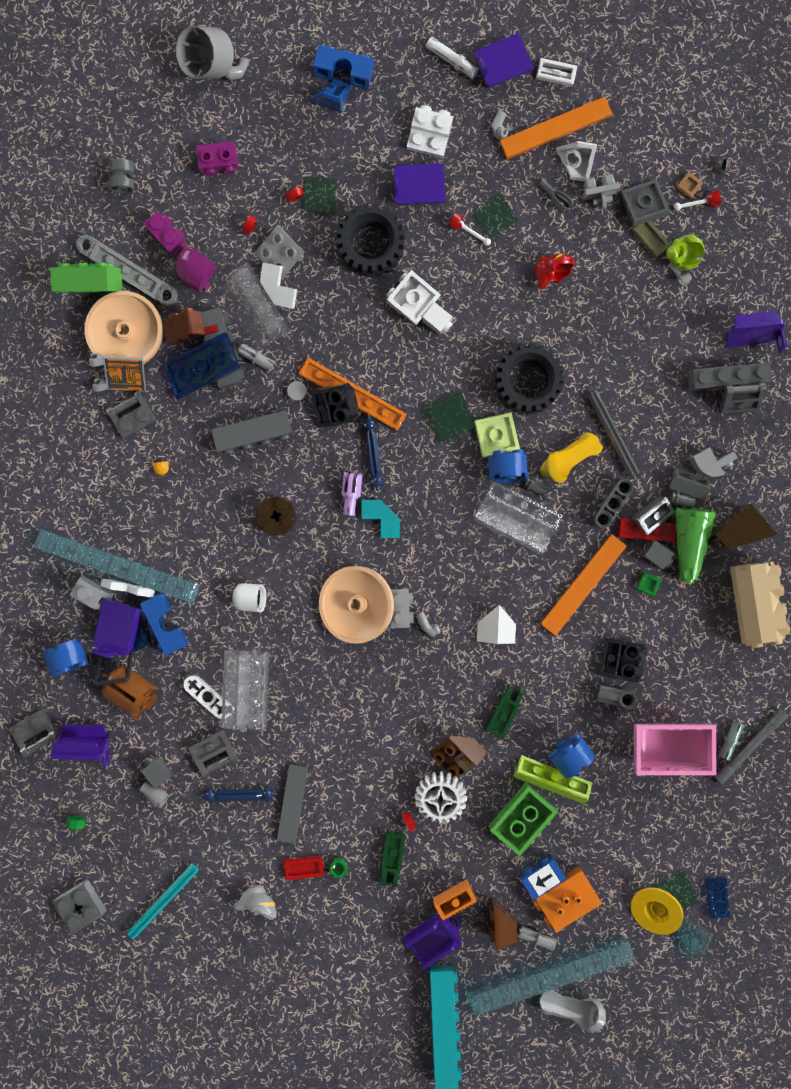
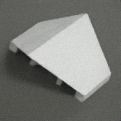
M577 141L555 148L570 176L569 179L578 181L589 179L597 144Z
M500 605L477 622V642L495 644L515 643L516 624Z

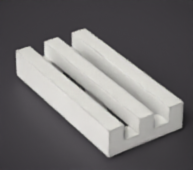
M540 58L536 79L573 87L577 66ZM545 65V66H549V67H554V68H559V69H563V70L572 71V74H571V73L562 72V71L556 70V69L552 70V69H548V68H543L542 66Z

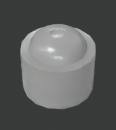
M189 26L178 37L176 58L181 70L190 78L220 79L232 67L234 50L228 35L218 27Z

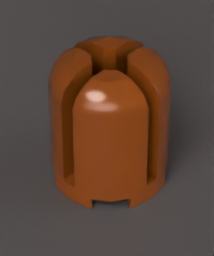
M118 667L107 678L109 680L126 678L127 667ZM131 670L128 681L103 685L102 695L117 708L133 719L138 720L140 719L138 715L145 709L149 710L156 700L157 695L154 693L159 688Z

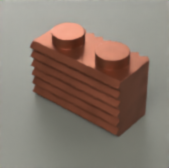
M193 308L182 309L181 313L169 314V318L163 320L166 343L179 344L203 335L205 332L203 331L202 313L200 311H193Z

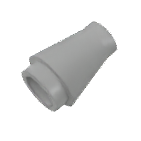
M145 782L139 790L155 807L161 808L169 798L167 790L159 787L154 789L148 782Z

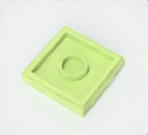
M511 412L474 421L482 458L492 456L493 451L503 450L505 453L520 450Z

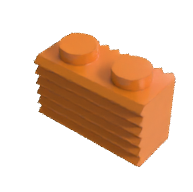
M466 879L435 896L433 902L442 920H445L449 916L452 917V914L459 913V910L462 911V909H466L469 905L476 903V897Z

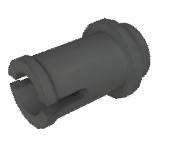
M528 477L523 484L526 491L531 490L542 497L546 495V490L549 489L548 485L546 486L534 480V477Z
M679 491L670 494L669 502L673 506L681 505L693 508L696 499L693 496L680 494Z

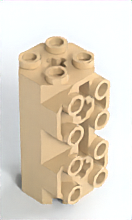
M772 561L763 562L762 564L751 563L730 567L742 643L745 646H751V648L763 647V643H770L771 645L783 644L782 639H785L786 635L790 634V626L786 622L785 616L787 615V607L785 603L781 604L779 601L780 596H784V587L780 583L779 577L781 576L780 566L775 565Z

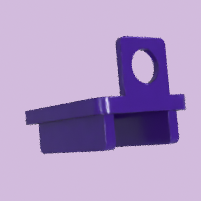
M519 33L480 48L474 54L484 82L489 88L533 70V65Z
M443 163L400 165L394 168L395 200L398 205L445 203Z
M777 311L736 315L734 317L735 324L732 329L727 331L728 338L725 342L727 348L776 341L778 353L782 354L787 347L783 330L785 326L784 320L779 319Z
M104 598L94 639V645L97 648L92 649L91 652L107 658L115 655L127 656L133 649L141 610Z
M62 724L57 741L53 744L50 758L95 761L102 759L103 769H106L110 760L109 733L105 732L104 725Z
M435 914L402 936L403 946L405 948L409 947L422 963L421 968L423 970L460 947L462 941L457 934L461 923L454 914H452V917L445 918V920H442L439 914ZM449 918H452V919H453V921L455 922L456 927L452 926V924L450 923Z

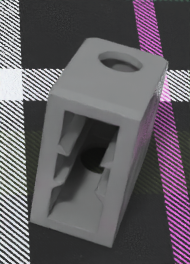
M81 576L71 591L70 596L93 609L101 610L102 601L99 602L102 597L103 599L111 600L115 593L89 578Z

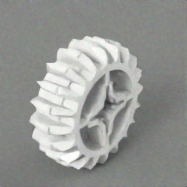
M442 771L440 776L433 772L432 778L426 775L425 781L421 780L420 786L416 787V807H420V813L425 812V819L430 816L432 822L438 819L439 824H441L442 819H445L448 823L450 817L455 820L457 818L456 814L461 815L462 809H465L466 804L464 802L467 801L466 789L462 788V781L457 782V776L451 779L450 772L447 776H443L444 773ZM438 786L436 790H430V792H427L432 787ZM445 786L450 788L452 791L446 790ZM440 791H442L443 796L442 803H440L439 799Z

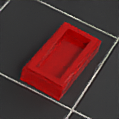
M322 856L284 859L285 880L324 876Z

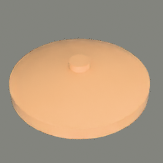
M118 291L105 295L92 306L85 322V337L92 353H98L103 356L143 358V364H145L156 354L161 345L163 323L157 309L145 297L134 292Z
M350 566L336 571L326 580L319 597V611L324 625L335 637L348 643H365L377 638L386 630L393 616L394 600L389 585L380 574L367 567Z

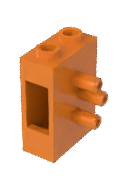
M579 866L564 875L566 880L533 901L538 911L543 910L546 915L543 919L549 928L553 927L555 932H558L602 904Z

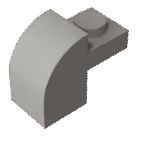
M709 447L688 459L699 475L706 478H715L725 475L723 470L734 465L732 461L738 457L735 452H731L717 460Z

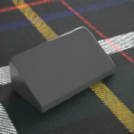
M678 468L673 469L670 481L671 489L701 500L707 498L711 490L709 479Z
M658 496L635 514L632 520L645 535H648L673 515L675 511L667 497Z

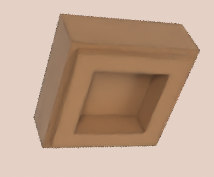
M688 171L676 186V189L688 199H691L703 182Z

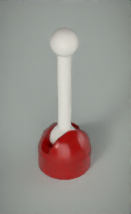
M719 190L713 191L707 195L706 199L684 204L676 203L673 208L679 211L681 208L707 203L711 207L721 206V194Z
M455 213L448 224L449 227L455 230L463 228L483 241L485 246L491 244L489 238L482 237L464 225L463 217Z

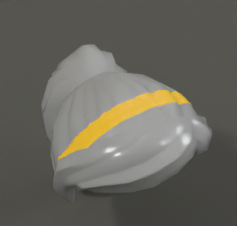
M262 885L248 888L242 894L238 903L233 905L237 911L248 909L251 913L254 912V916L262 915L269 920L277 917L275 903L266 894Z

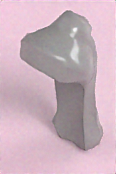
M552 987L542 989L539 1002L543 1014L572 1020L588 1033L597 1032L604 1026L606 1011L598 999L586 998L579 1000L560 995Z

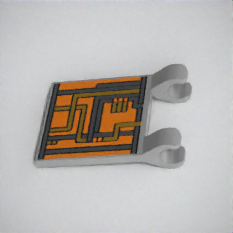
M91 353L89 359L90 366L104 365L106 380L101 378L94 379V384L92 385L94 391L99 392L107 389L146 391L143 358L103 356L98 353Z

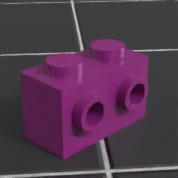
M234 141L196 145L198 168L202 175L214 176L216 173L222 172L224 174H233L235 171H239L237 147Z
M157 211L144 223V226L174 258L187 245L184 240L186 236L179 228L175 230L171 226L173 222L166 214L162 216Z

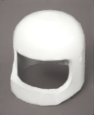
M239 584L233 591V604L236 609L241 611L262 612L266 604V590L263 585ZM260 590V602L257 608V596Z

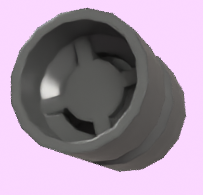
M127 159L110 160L108 162L109 174L111 175L109 177V190L115 193L134 192V179L132 178L134 175V163Z

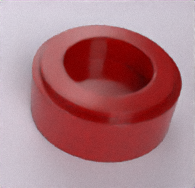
M301 187L294 188L285 194V198L288 203H292L303 197L304 191Z
M250 215L243 226L242 232L250 235L256 226L257 218Z
M408 811L403 813L402 817L409 832L415 830L416 826Z

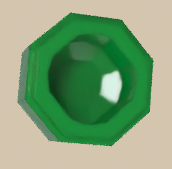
M69 816L66 819V827L70 830H82L85 828L86 819L84 817Z
M335 858L330 862L329 872L334 878H342L347 874L348 863L343 858Z

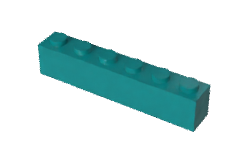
M453 964L430 966L435 1089H459L458 1081H462L461 1068H458L457 1061H461L460 1048L457 1049V1042H460V1029H456V1022H459V1010H455V1003H459L458 990H454V983H458L457 971H453Z

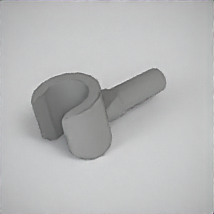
M672 263L668 264V267L676 274L680 285L690 283L692 277L689 272L682 274Z

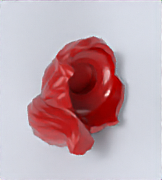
M565 254L541 257L535 267V275L538 279L537 288L545 289L549 282L556 281L560 283L563 278L571 274L575 260Z

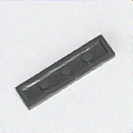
M289 764L277 841L296 844L308 766Z

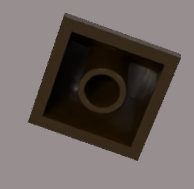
M746 504L736 508L712 529L708 544L713 549H731L773 537L777 533L752 504Z

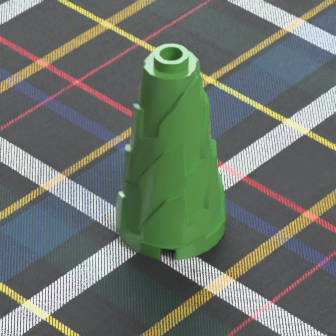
M676 508L679 578L684 583H694V580H698L703 559L707 552L716 512L705 509L697 510L696 508Z

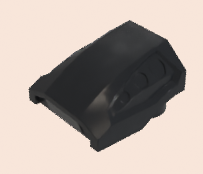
M349 383L316 388L309 391L318 419V428L336 426L358 420L359 406L355 390Z
M605 637V650L599 675L640 683L646 659V645Z

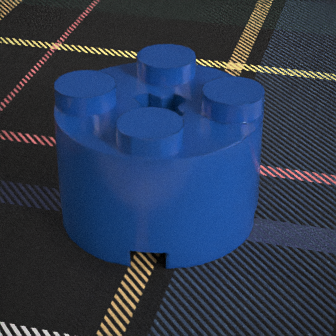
M497 450L493 451V455L488 457L490 482L496 480L498 484L517 483L519 478H522V481L528 479L527 455L524 454V450H513L512 453Z
M80 639L57 645L52 650L49 648L42 652L52 678L88 664Z
M579 733L574 734L568 741H565V739L561 740L556 744L557 749L548 755L549 759L566 779L582 772L580 768L584 765L588 767L595 759L593 751Z

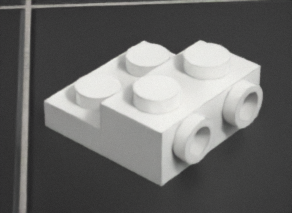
M422 105L420 108L416 107L407 150L443 158L453 116H450V113L445 110H440L439 113L431 111L432 109L425 105Z
M411 270L408 274L405 272L398 280L400 284L396 289L394 287L390 289L386 295L388 297L386 303L417 325L441 294Z

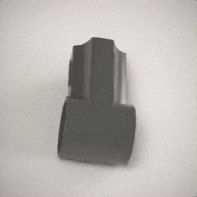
M599 685L596 701L631 709L636 705L637 698L629 690ZM626 694L631 695V702L623 704V696Z

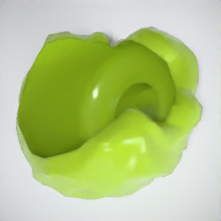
M689 234L675 239L673 244L667 249L666 255L676 269L691 270L700 264L705 247L699 238Z

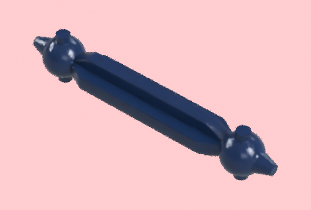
M367 415V419L362 426L367 429L370 473L373 476L370 484L375 486L377 491H380L381 485L385 480L380 477L377 434L374 431L377 423L372 420L370 415Z
M268 786L263 791L259 789H226L214 792L212 788H208L205 793L200 794V797L208 801L209 804L214 799L218 801H255L263 798L266 802H270L272 797L277 796V793L269 789Z

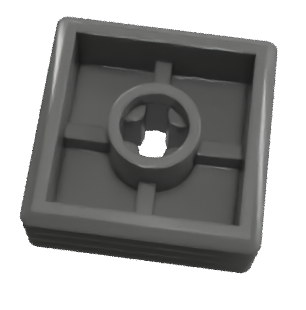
M88 879L63 893L52 902L72 935L107 912ZM82 905L83 908L77 909L76 906Z

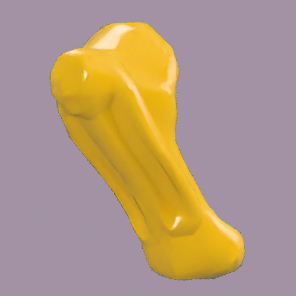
M586 432L568 447L551 453L540 467V473L543 477L551 478L557 483H563L567 479L572 467L587 457L598 456L603 446L599 442L598 437Z

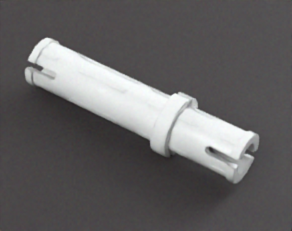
M434 37L428 40L426 44L427 49L454 66L455 70H460L472 80L476 77L479 68L467 61L466 57L458 55Z

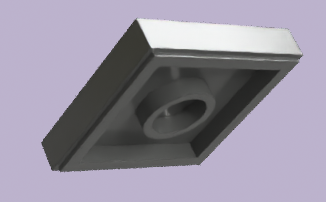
M657 179L620 191V197L633 227L670 214V209Z

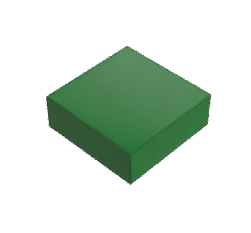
M643 572L636 589L655 597L662 579Z

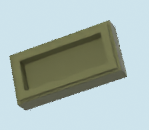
M651 221L637 225L631 230L655 259L671 246Z

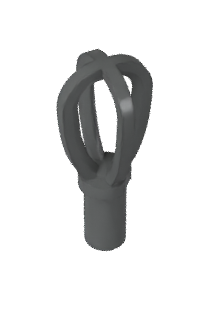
M544 179L540 182L539 186L548 193L554 205L561 212L567 213L572 209L573 201L568 195L556 190ZM555 195L563 199L569 207L563 206Z

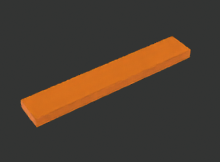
M603 97L500 140L499 143L508 160L612 116V111L606 97Z
M308 357L298 373L321 388L349 383L355 390L359 410L398 431L407 415Z
M611 534L540 624L556 636L627 546Z

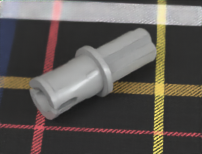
M241 344L238 349V353L253 361V365L257 364L268 372L271 371L275 364V361L261 354L260 350L257 352L245 344Z
M523 926L518 930V937L532 942L534 946L539 945L550 951L555 949L557 942L555 938L541 934V931L536 932Z

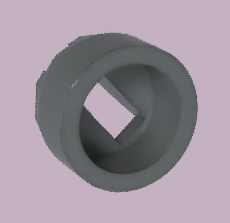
M725 157L719 158L714 164L715 172L725 174L731 166L729 159ZM723 162H725L724 169H721Z

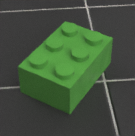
M58 263L57 267H50L52 292L122 291L121 268H115L114 264Z
M525 782L488 826L493 834L516 854L521 856L558 811L549 801Z

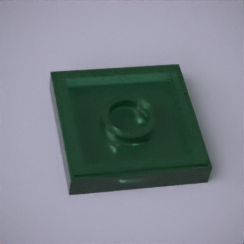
M462 393L426 406L440 443L476 428Z

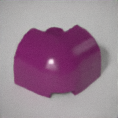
M185 245L176 261L178 277L186 286H190L198 293L202 289L208 291L211 287L209 279L217 267L193 248L190 250Z

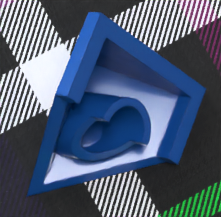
M333 79L329 86L306 101L342 113L351 85Z

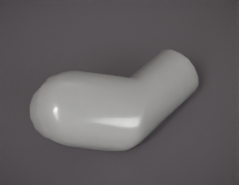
M241 57L238 65L232 66L224 77L228 80L242 78L249 61Z
M500 110L497 112L491 128L495 137L502 140L507 137L508 130H505L502 125L506 113Z
M424 612L416 615L421 629L429 636L435 637V635L440 634L441 631L438 625L434 624L431 626Z

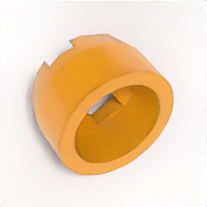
M168 461L153 463L155 473L158 475L166 474L169 469Z

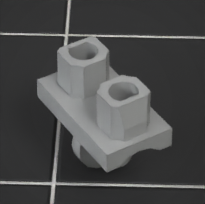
M612 174L603 176L601 179L603 186L599 187L596 186L595 178L585 180L584 193L582 195L583 201L593 199V205L600 204L601 209H605L607 202L613 201L612 195L617 194V189H620L619 182L615 183Z

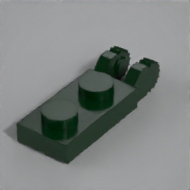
M511 682L504 696L502 695L486 728V731L504 739L520 706L519 703L525 692V689L520 688L515 701L509 699L514 689V684Z
M390 831L386 833L381 867L382 886H385L387 872L394 873L392 887L397 888L406 838L404 833Z

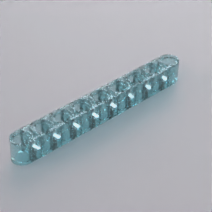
M39 529L33 546L36 549L190 603H195L201 586L198 583L44 529Z
M621 938L471 990L467 993V998L473 1014L480 1015L628 964L635 960V956L629 939Z

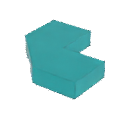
M362 500V519H381V538H400V519L381 500Z

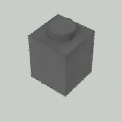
M651 541L641 557L658 569L664 570L672 564L674 560L672 557L675 553L657 541Z
M160 756L157 759L150 758L143 764L145 768L141 771L154 789H157L174 774Z

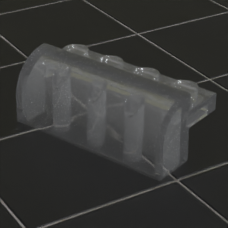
M494 480L473 520L543 555L563 515Z
M224 650L221 728L266 730L269 652L259 650Z

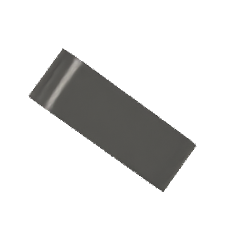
M621 479L612 486L592 517V523L596 528H607L612 524L633 492L634 485L629 479ZM621 483H624L627 486V491L625 493H622L619 490V485ZM610 499L616 501L617 506L615 509L609 507L608 502ZM601 514L606 517L604 525L598 522V517Z

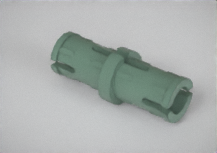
M733 721L728 735L724 737L725 742L718 756L729 761L731 760L730 758L736 745H739L738 740L745 725Z

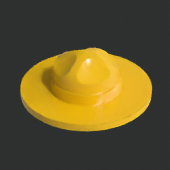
M644 888L638 891L631 901L632 915L636 922L645 930L654 934L667 935L680 928L683 921V910L676 898L670 893L658 888Z

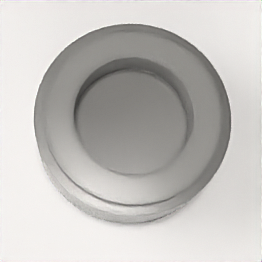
M294 381L289 384L287 393L292 400L301 401L305 398L307 389L302 382Z

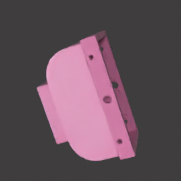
M635 724V774L716 775V725Z

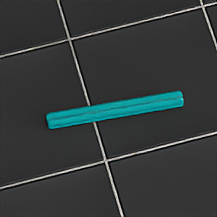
M193 863L190 864L127 931V935L131 939H135L199 871L198 867Z

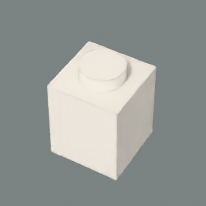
M435 302L422 317V321L439 335L442 332L446 333L452 326V316Z

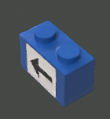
M552 855L548 857L543 856L537 861L538 864L533 867H526L522 870V874L519 875L533 900L566 880Z

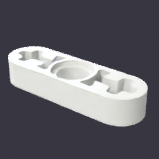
M192 675L186 678L184 681L185 690L214 716L223 719L230 714L231 705L200 677ZM189 680H190V681L196 680V681H197L196 686H197L198 688H202V685H203V686L205 687V689H203V690L199 693V695H197L196 692H198L199 690L196 689L195 687L191 689V688L189 687V686H190ZM204 692L212 693L213 699L211 702L203 700L202 695ZM216 699H219L220 701H218L217 704L219 706H226V714L224 712H222L221 714L218 713L219 708L216 705H214V707L212 708L210 705H212L216 701Z

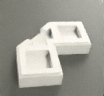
M263 263L260 283L273 304L294 309L297 289L280 286L283 266Z
M102 579L101 581L102 587L111 590L154 597V589L145 586L132 585L110 579Z

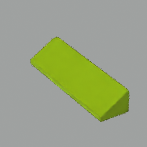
M523 755L520 756L513 775L515 778L582 804L589 800L592 782L577 776L566 779L558 769Z

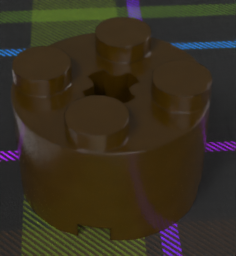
M270 497L259 505L256 518L258 525L264 532L274 536H282L294 528L297 521V512L293 504L282 497ZM275 512L282 515L279 517V521L273 519Z

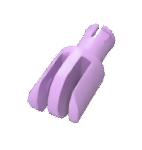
M344 472L341 495L345 497L344 515L355 516L356 499L361 494L363 474H358L357 478L355 473H350L349 475L348 472Z

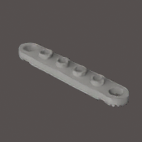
M82 235L78 238L76 247L80 253L96 263L114 264L115 268H121L123 280L160 303L172 305L176 302L178 294L172 286L92 236ZM85 240H90L91 247L88 250L83 249V242ZM166 290H170L172 293V298L169 301H165L163 298V293Z

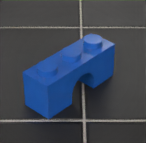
M318 45L313 63V74L315 77L332 81L333 75L337 70L346 69L351 73L350 85L369 90L374 72V58L367 55L354 54L348 50L334 49L331 46Z
M161 593L140 604L142 607L140 609L144 619L147 618L150 624L148 626L149 631L153 636H156L158 640L157 647L161 653L167 656L189 645L181 627L170 631L163 626L162 620L164 615L172 611L165 593Z

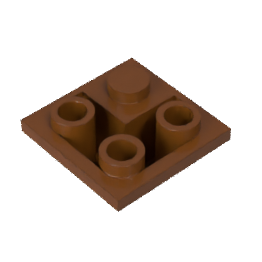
M450 736L429 752L448 773L450 772L452 777L457 776V778L475 768L487 753L474 738Z
M491 898V905H488V916L490 917V923H492L489 924V936L491 943L495 944L497 950L517 942V922L515 916L495 898Z

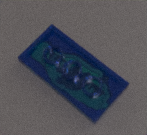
M225 332L163 364L176 399H182L241 369L228 333Z

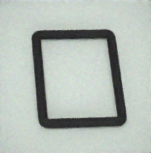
M133 649L128 657L126 678L98 682L102 656L98 655L94 685L100 686L128 681L130 679Z

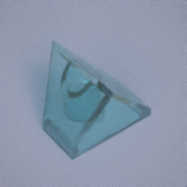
M683 916L680 928L673 932L687 961L703 955L713 938L706 928Z

